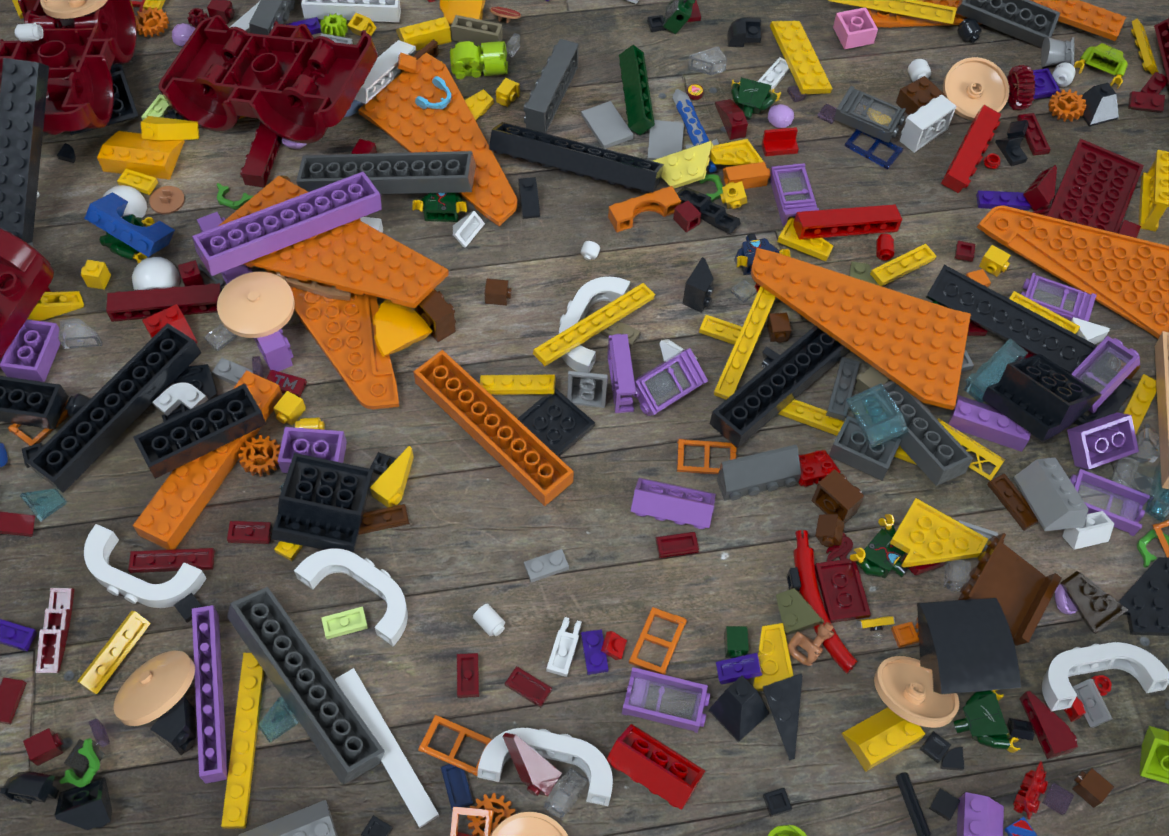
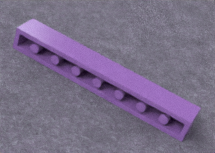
M213 605L192 609L199 777L205 784L227 780L228 777L219 614Z

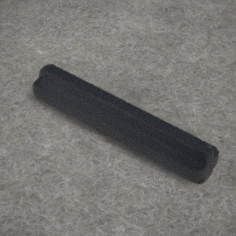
M908 773L898 774L896 780L917 836H931Z

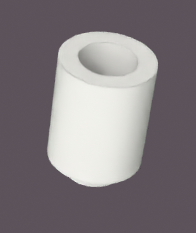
M489 604L481 606L473 615V619L489 636H498L505 629V621Z

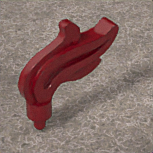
M844 532L841 545H833L827 549L826 554L829 553L826 562L834 561L838 558L840 560L847 559L846 556L850 553L853 542Z

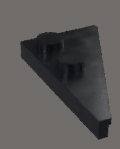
M802 673L762 687L789 761L795 759Z

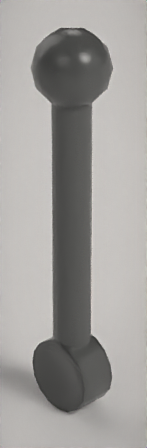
M198 263V267L201 272H203L205 275H207L209 278L215 281L216 284L220 283L221 287L224 285L223 280L211 276L210 273L203 269L202 265Z

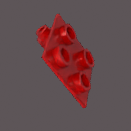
M826 450L799 455L801 478L798 482L800 486L807 487L813 485V482L818 484L819 481L823 480L834 469L840 473L839 468Z
M1040 761L1036 772L1030 770L1029 773L1025 774L1020 786L1022 790L1018 791L1013 803L1015 806L1014 810L1018 813L1025 811L1029 820L1032 813H1037L1040 805L1039 796L1045 793L1048 782L1045 781L1046 771H1044L1042 761Z

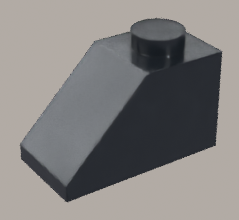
M536 177L518 179L523 219L540 217Z

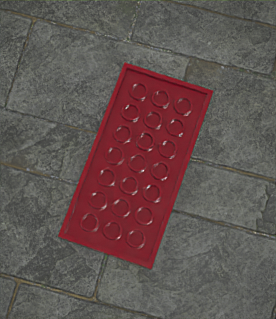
M1080 138L1047 216L1118 233L1144 165Z

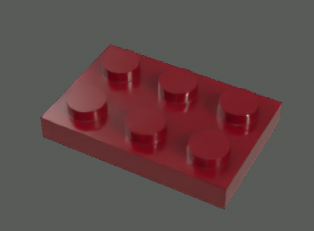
M843 559L815 564V571L826 613L831 623L870 617L871 612L856 561Z

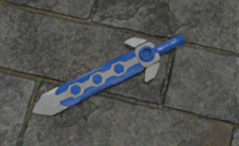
M676 89L672 99L693 144L685 145V148L688 149L709 142L688 94ZM717 139L711 141L713 143V146L719 145ZM710 159L708 169L710 172H715L717 167Z

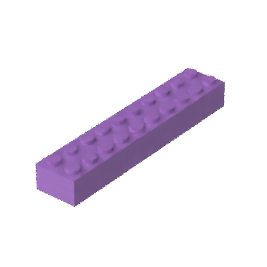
M361 172L194 235L192 237L195 249L210 275L213 276L382 210L381 196L366 174Z
M218 212L197 219L201 232H205L220 225L225 218H220ZM241 264L221 272L226 284H228L236 277L250 273L252 270ZM282 328L271 335L254 338L268 368L278 372L293 366L291 358L294 357L288 339L282 334Z

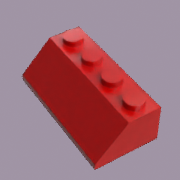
M632 724L616 740L606 759L614 769L625 773L634 782L642 784L651 793L659 795L667 800L671 806L681 810L688 802L705 773L704 769Z

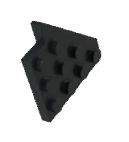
M1159 557L1118 601V603L1128 609L1122 615H1127L1130 635L1169 636V557Z

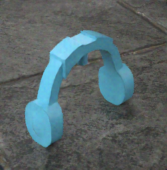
M435 76L432 79V83L437 88L443 89L447 97L446 99L441 98L442 102L431 103L427 99L418 96L415 99V103L422 109L427 107L443 109L451 101V93L445 81Z

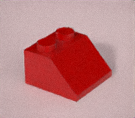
M177 304L142 320L151 339L168 323L193 339L195 343H198Z

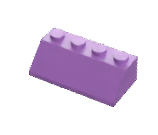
M957 395L956 405L951 412L948 422L949 425L959 431L1021 452L1023 451L1030 439L1031 433L993 406Z
M639 478L634 491L631 512H635L636 515L642 517L649 515L660 521L668 519L679 525L691 524L695 528L705 529L710 527L716 494Z
M965 792L959 798L957 836H1003L1004 806L990 797Z

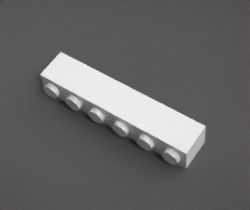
M302 0L301 3L304 19L315 17L324 19V16H329V13L331 15L337 13V15H342L346 20H351L354 14L358 13L376 22L400 21V0Z
M400 40L391 45L389 49L377 58L354 100L365 104L368 103L401 73V69H398V56L400 52L414 56L416 46Z

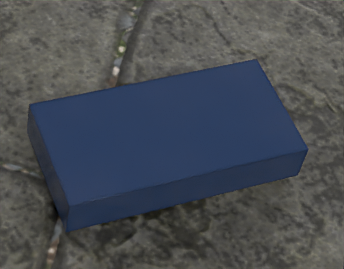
M451 764L442 766L441 771L452 811L453 807L465 808L474 805L465 770Z

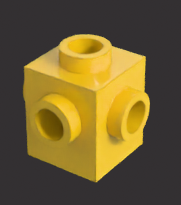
M742 181L738 183L731 182L722 187L723 193L720 196L722 204L726 203L727 209H737L747 203Z

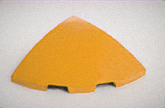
M440 0V10L443 12L449 25L453 23L455 15L482 20L486 0Z
M386 299L374 315L373 326L376 327L374 339L383 357L409 348L413 343L426 339L433 332L426 321L413 308L392 303V300Z

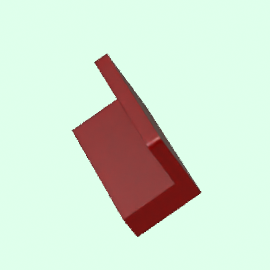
M797 127L765 130L762 139L764 155L798 154L799 148L796 141Z

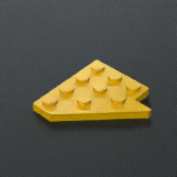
M915 498L890 544L907 553L901 566L911 567L979 557L988 538Z

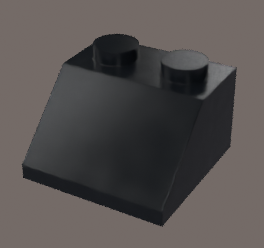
M703 257L686 281L682 303L701 313L705 307L708 308L712 301L711 295L714 291L712 286L714 279L707 261Z
M184 695L170 710L160 716L150 728L162 743L181 756L184 752L191 749L196 738L194 708Z

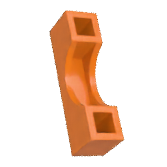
M673 186L661 188L653 193H646L642 196L630 198L627 201L609 206L608 218L617 233L632 228L633 219L641 212L653 211L663 217L674 214V209L678 204H681V200Z

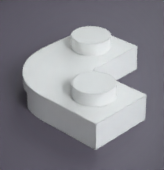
M177 383L167 388L152 403L168 416L181 403L187 408L192 409L205 403L208 398L189 383Z

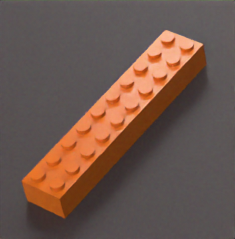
M441 350L413 371L415 384L544 506L573 483L574 471L445 351Z
M246 370L234 388L246 384L266 422L273 412L274 406L283 396L280 386ZM261 427L174 469L133 524L138 535L167 550H175L239 460L238 454L242 453L240 447H246L245 441L252 442L251 437H255Z

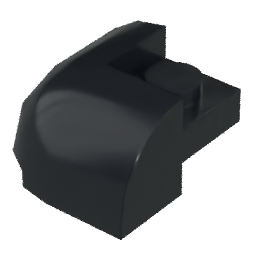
M742 17L732 22L727 34L728 47H744V43H761V18Z
M27 771L18 772L8 778L0 794L10 801L31 804L32 801L45 803L47 798L56 799L59 790L53 786L55 776Z

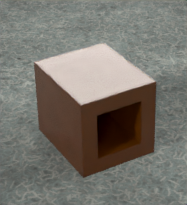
M487 278L484 292L485 304L507 306V300L511 299L512 295L509 281Z
M787 312L769 314L767 328L770 342L789 340L791 327Z
M821 514L818 518L815 536L821 545L826 547L841 545L845 524L838 514Z
M1091 768L1086 773L1082 770L1075 777L1074 781L1076 784L1072 790L1095 808L1104 801L1114 786Z

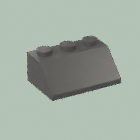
M847 415L833 443L829 456L877 479L883 480L901 439Z

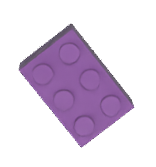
M28 319L25 321L0 363V367L7 377L45 382L64 336L57 323Z
M1114 413L1067 430L1076 467L1089 470L1139 452L1132 416L1128 414Z
M285 427L278 457L281 472L288 473L294 453L343 463L347 444L344 431Z

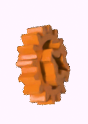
M149 7L148 10L143 8V12L137 11L135 19L139 35L144 34V37L148 35L153 37L156 34L159 36V32L164 33V29H168L167 24H169L166 12L164 13L162 9L158 11L157 7L154 9Z
M1062 89L1061 93L1056 91L1055 95L1051 96L1048 104L1049 111H1053L1052 116H1058L1057 120L1063 118L1064 122L1066 119L1072 122L1074 118L1078 120L1080 116H1083L1086 108V99H1082L1083 95L1078 96L1077 91L1072 93L1071 89L1068 92Z
M259 435L257 440L251 437L252 442L245 441L246 447H240L242 453L238 454L241 467L244 468L246 473L250 471L252 476L256 472L260 477H262L263 472L270 475L269 470L276 471L275 465H279L280 444H277L276 439L271 441L270 436L263 439L262 435Z
M495 793L489 799L484 794L483 801L477 798V806H470V808L494 810L493 817L495 822L492 823L491 833L503 820L516 814L515 809H509L512 805L511 801L504 803V796L502 795L499 799H496ZM492 805H497V806L501 807L502 809H497V808L493 807ZM467 815V819L473 821L468 824L469 829H474L472 836H484L482 829H485L486 817L478 816L477 818V816Z

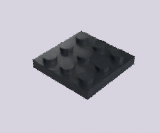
M556 388L554 394H546L517 418L558 457L595 426V422Z

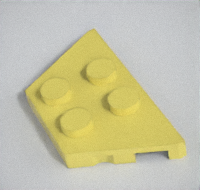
M709 141L653 160L654 162L664 164L661 178L669 186H673L674 189L705 179L706 167L709 164V155L711 149H713V143Z

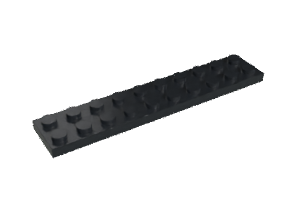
M945 264L926 295V298L933 302H938L941 306L970 313V321L1034 356L1038 354L1043 355L1070 374L1097 347V345ZM1107 352L1092 367L1089 373H1093V376L1099 379L1112 354ZM1087 375L1081 379L1082 382L1092 387L1096 384V381L1089 379Z

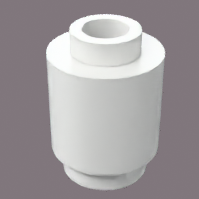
M36 23L18 24L15 28V36L21 42L39 41V39L43 38V29L41 25Z

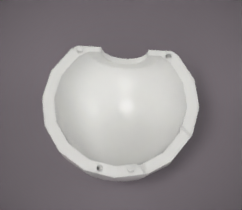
M118 185L112 187L103 195L104 197L113 192L128 201L123 216L131 214L140 218L145 216L147 202L137 189Z
M149 257L142 260L134 268L132 274L134 290L179 287L181 279L175 265L162 257Z

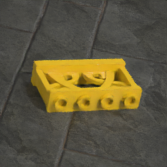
M1157 150L1156 159L1149 171L1142 174L1138 225L1141 226L1140 229L1155 232L1158 229L1161 216L1169 207V152Z

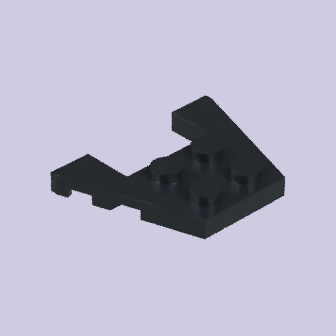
M208 364L188 366L174 380V384L189 383L206 395L207 401L219 396L211 368ZM181 403V408L172 411L168 416L162 415L163 422L190 409Z

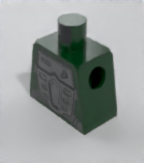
M672 0L666 7L663 27L676 35L690 18L695 0Z

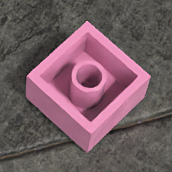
M866 7L836 13L833 29L844 49L874 44L878 28Z

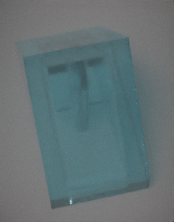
M57 489L25 492L20 495L40 522L63 507L67 502Z
M279 697L258 726L267 740L272 742L299 722L283 697Z

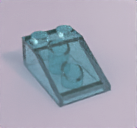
M882 383L846 399L872 448L908 432L903 414Z

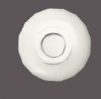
M915 59L908 66V73L912 82L924 76L929 79L931 69L926 60Z
M1066 62L1056 66L1052 76L1059 87H1066L1072 83L1076 73L1075 68Z

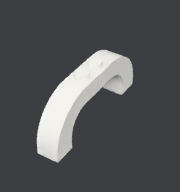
M600 277L584 284L576 293L573 301H569L566 315L563 314L560 319L559 334L583 320L593 304L600 301L612 302L629 292L630 281L617 277ZM579 345L561 357L573 370L590 373L595 363L596 351Z
M95 524L87 537L84 547V559L90 572L101 585L107 588L108 592L116 596L121 594L133 604L139 602L153 608L173 607L190 593L194 595L206 580L202 570L183 563L171 580L162 584L147 583L109 565L110 553L119 541L113 531Z
M326 549L316 552L298 565L294 570L297 579L312 590L327 575L345 573L385 600L387 611L375 626L377 636L390 645L394 646L406 628L408 611L401 588L390 578L391 576L383 569L378 570L369 559H362L355 553L344 549Z
M1113 642L1100 645L1093 644L1083 648L1075 647L1072 650L1060 653L1052 660L1042 681V693L1049 709L1056 711L1071 708L1077 697L1069 682L1068 677L1108 669H1120L1133 675L1139 681L1144 691L1151 693L1166 689L1169 684V671L1154 655L1131 644Z
M515 728L496 736L482 753L477 777L499 782L503 766L511 758L502 736L504 733L516 734L543 758L580 767L589 780L586 802L604 806L609 805L613 786L610 765L605 756L586 741L573 738L568 734L559 735L551 733L546 729Z

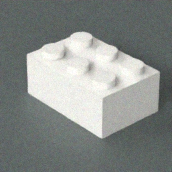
M943 95L936 99L933 98L926 106H921L917 112L910 114L906 118V124L901 131L900 142L915 153L948 130L957 106Z

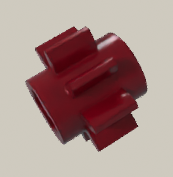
M194 8L188 13L189 17H187L189 24L196 28L200 22L208 18V15L203 12V9Z

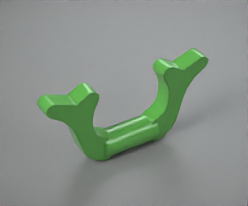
M706 174L705 179L700 180V184L706 181H713L718 191L714 194H706L714 202L721 197L723 184L718 175Z
M217 183V188L219 189L217 201L220 205L239 209L253 197L243 193V197L239 201L225 199L223 196L229 192V187Z
M1150 530L1137 542V549L1143 557L1144 568H1147L1151 562L1157 559L1156 556L1150 554L1146 549V545L1151 540L1158 538L1155 530ZM1164 534L1166 541L1169 545V536Z
M91 738L84 740L83 748L78 750L79 754L86 756L89 760V768L84 776L79 778L71 768L65 771V777L59 781L60 784L72 783L78 787H85L91 783V780L100 768V761L93 751Z

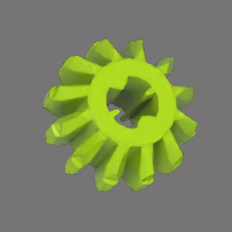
M329 13V16H324V19L321 20L320 25L323 34L345 37V34L348 33V24L346 18L342 15H337V13L331 15Z

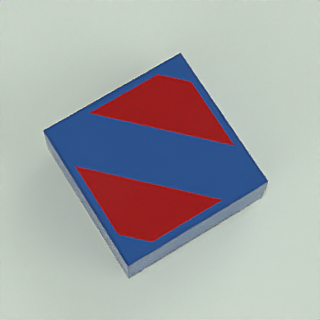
M1025 817L1004 829L1008 836H1037Z

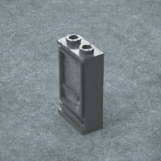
M850 86L836 109L834 120L889 143L892 137H896L899 131L898 126L903 125L906 116H904L906 109H901Z

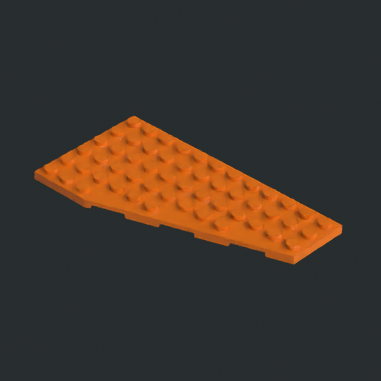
M277 176L220 225L308 193V191L281 176ZM358 219L243 264L250 268L256 266L280 272L282 276L306 282L312 280L336 286L338 290L354 294H368L392 300V303L416 308L449 275L447 268Z

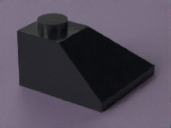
M1108 82L1093 86L1083 94L1082 99H1086V108L1082 118L1089 127L1118 119L1117 94Z
M743 676L730 685L708 710L738 743L769 715L758 691Z
M105 777L91 781L85 787L77 786L59 793L55 811V818L57 820L85 830L101 828L111 822L112 807Z

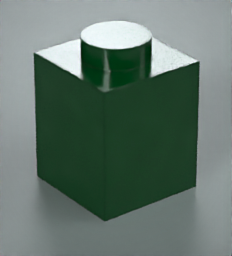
M726 626L724 632L726 658H736L748 654L747 626Z

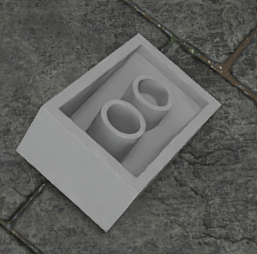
M568 371L567 398L574 405L605 408L608 375Z

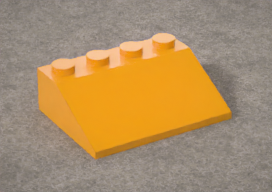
M117 131L102 145L97 159L103 172L122 174L125 169H129L155 178L170 180L185 140L158 141L142 139L141 133Z

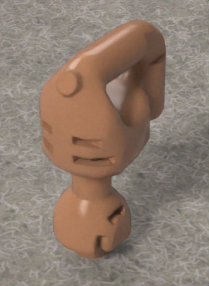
M826 622L825 625L820 623L818 635L814 641L797 631L788 644L789 654L801 664L811 666L823 652L821 647L823 641L834 635L832 631L834 626L829 622ZM800 646L808 653V657L799 652L796 647Z

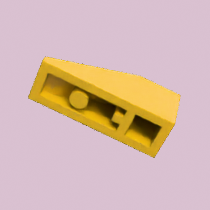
M148 116L141 121L142 139L158 141L199 139L198 122L154 116Z
M44 292L27 319L43 321L83 308L84 303L80 292Z
M410 446L370 487L372 497L387 508L397 505L402 500L414 458Z

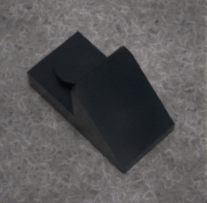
M1009 136L995 141L1010 166L1026 163L1028 159L1020 147L1023 136Z

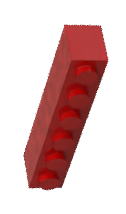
M986 105L981 107L941 184L957 193L963 188L966 189L971 182L969 177H972L977 170L975 165H978L983 158L981 153L984 154L989 146L987 142L991 141L995 134L993 130L995 131L1000 124L998 120L1001 114Z
M896 204L802 211L796 213L793 226L799 239L898 232L902 217Z

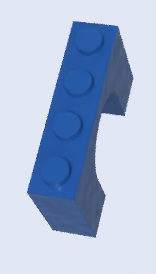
M113 192L90 203L84 219L147 257L169 245L175 230L161 221L148 227H141L122 219L121 217L124 214L128 201Z

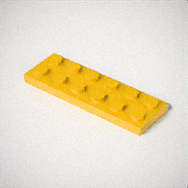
M771 21L770 28L801 94L831 93L833 88L801 22Z

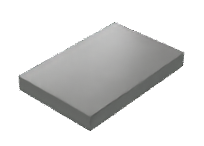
M611 101L581 111L582 118L602 148L606 149L633 139V133Z
M654 120L655 125L650 128L647 160L653 161L682 151L684 123Z

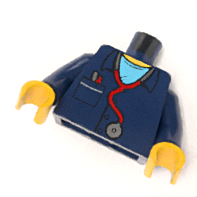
M749 234L746 236V241L742 243V247L738 249L734 262L737 264V267L742 266L743 275H750L757 248L791 257L789 249L779 250L770 244L766 238L757 239L755 234Z

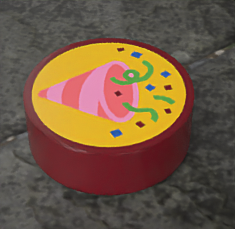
M691 84L688 86L687 94L690 99L699 100L702 98L704 89L701 85Z

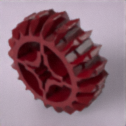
M1018 65L1012 67L1007 76L1009 84L1008 103L1013 110L1028 109L1034 100L1036 81L1034 80L1035 75H1033L1031 67Z

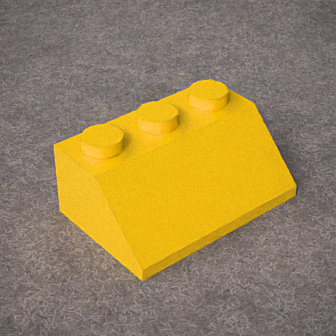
M446 17L396 29L400 41L416 46L415 51L421 50L433 39L438 42V45L452 42L451 29Z
M889 707L841 733L865 772L916 744L925 735L919 725L901 718Z

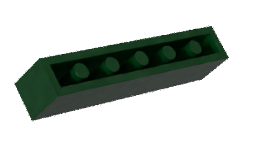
M631 45L619 54V65L621 68L628 127L632 132L642 135L652 128L655 123L644 52L635 45Z

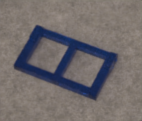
M858 129L855 130L845 143V147L887 170L904 149ZM861 133L876 140L868 151L853 144ZM880 143L895 150L887 162L872 154Z

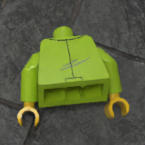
M1101 43L1098 46L1088 47L1081 56L1080 61L1075 62L1074 68H1080V74L1083 71L1084 63L1113 74L1116 77L1113 78L1110 86L1112 87L1116 83L1118 89L1123 82L1122 77L1128 63L1123 57L1122 51Z

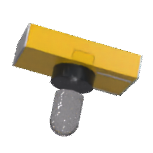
M894 616L856 621L857 628L870 627V631L882 630L883 625L890 626V624H895ZM873 633L874 643L880 646L883 643L882 634Z

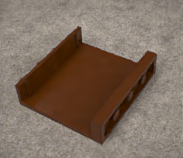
M1002 533L988 540V547L979 556V563L970 572V579L961 588V595L958 600L997 598L1008 622L1014 644L1018 646L1029 642L1062 577L1056 573L1049 576L1043 575L1003 543L1006 534Z

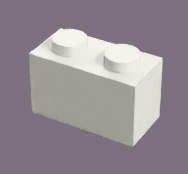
M1103 511L1087 514L1084 527L1065 529L1063 538L1074 550L1108 542L1114 523Z

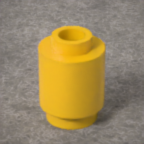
M320 417L301 418L300 421L295 422V428L325 430L324 421L320 420Z

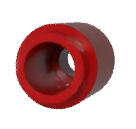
M881 234L876 240V256L883 261H887L894 256V239L890 234Z

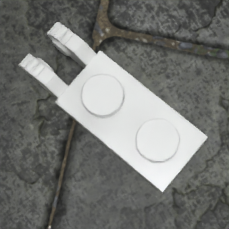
M564 617L546 668L547 672L567 677L579 639L581 621L577 620L572 634L566 632L569 626V618Z

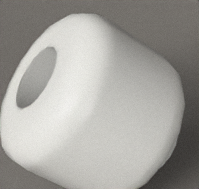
M585 241L581 254L586 260H594L599 254L600 246L595 242Z

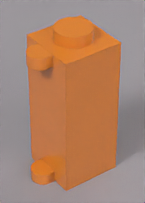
M765 162L723 168L725 185L731 182L738 183L742 181L744 189L767 186L768 179L771 176L770 169L766 167Z

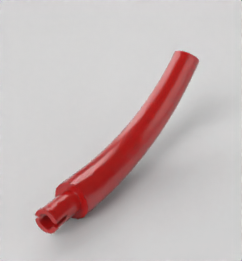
M801 530L795 532L797 549L793 551L794 564L798 568L801 584L800 594L813 607L815 612L822 617L824 625L826 622L831 624L818 589L814 551L812 548H809L808 531L803 530L802 534ZM819 625L813 627L817 635ZM833 628L834 635L824 640L822 644L839 667L848 674L858 661L848 651Z

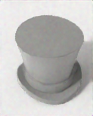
M1045 37L1041 50V66L1059 65L1065 62L1074 66L1075 37H1071L1069 41Z

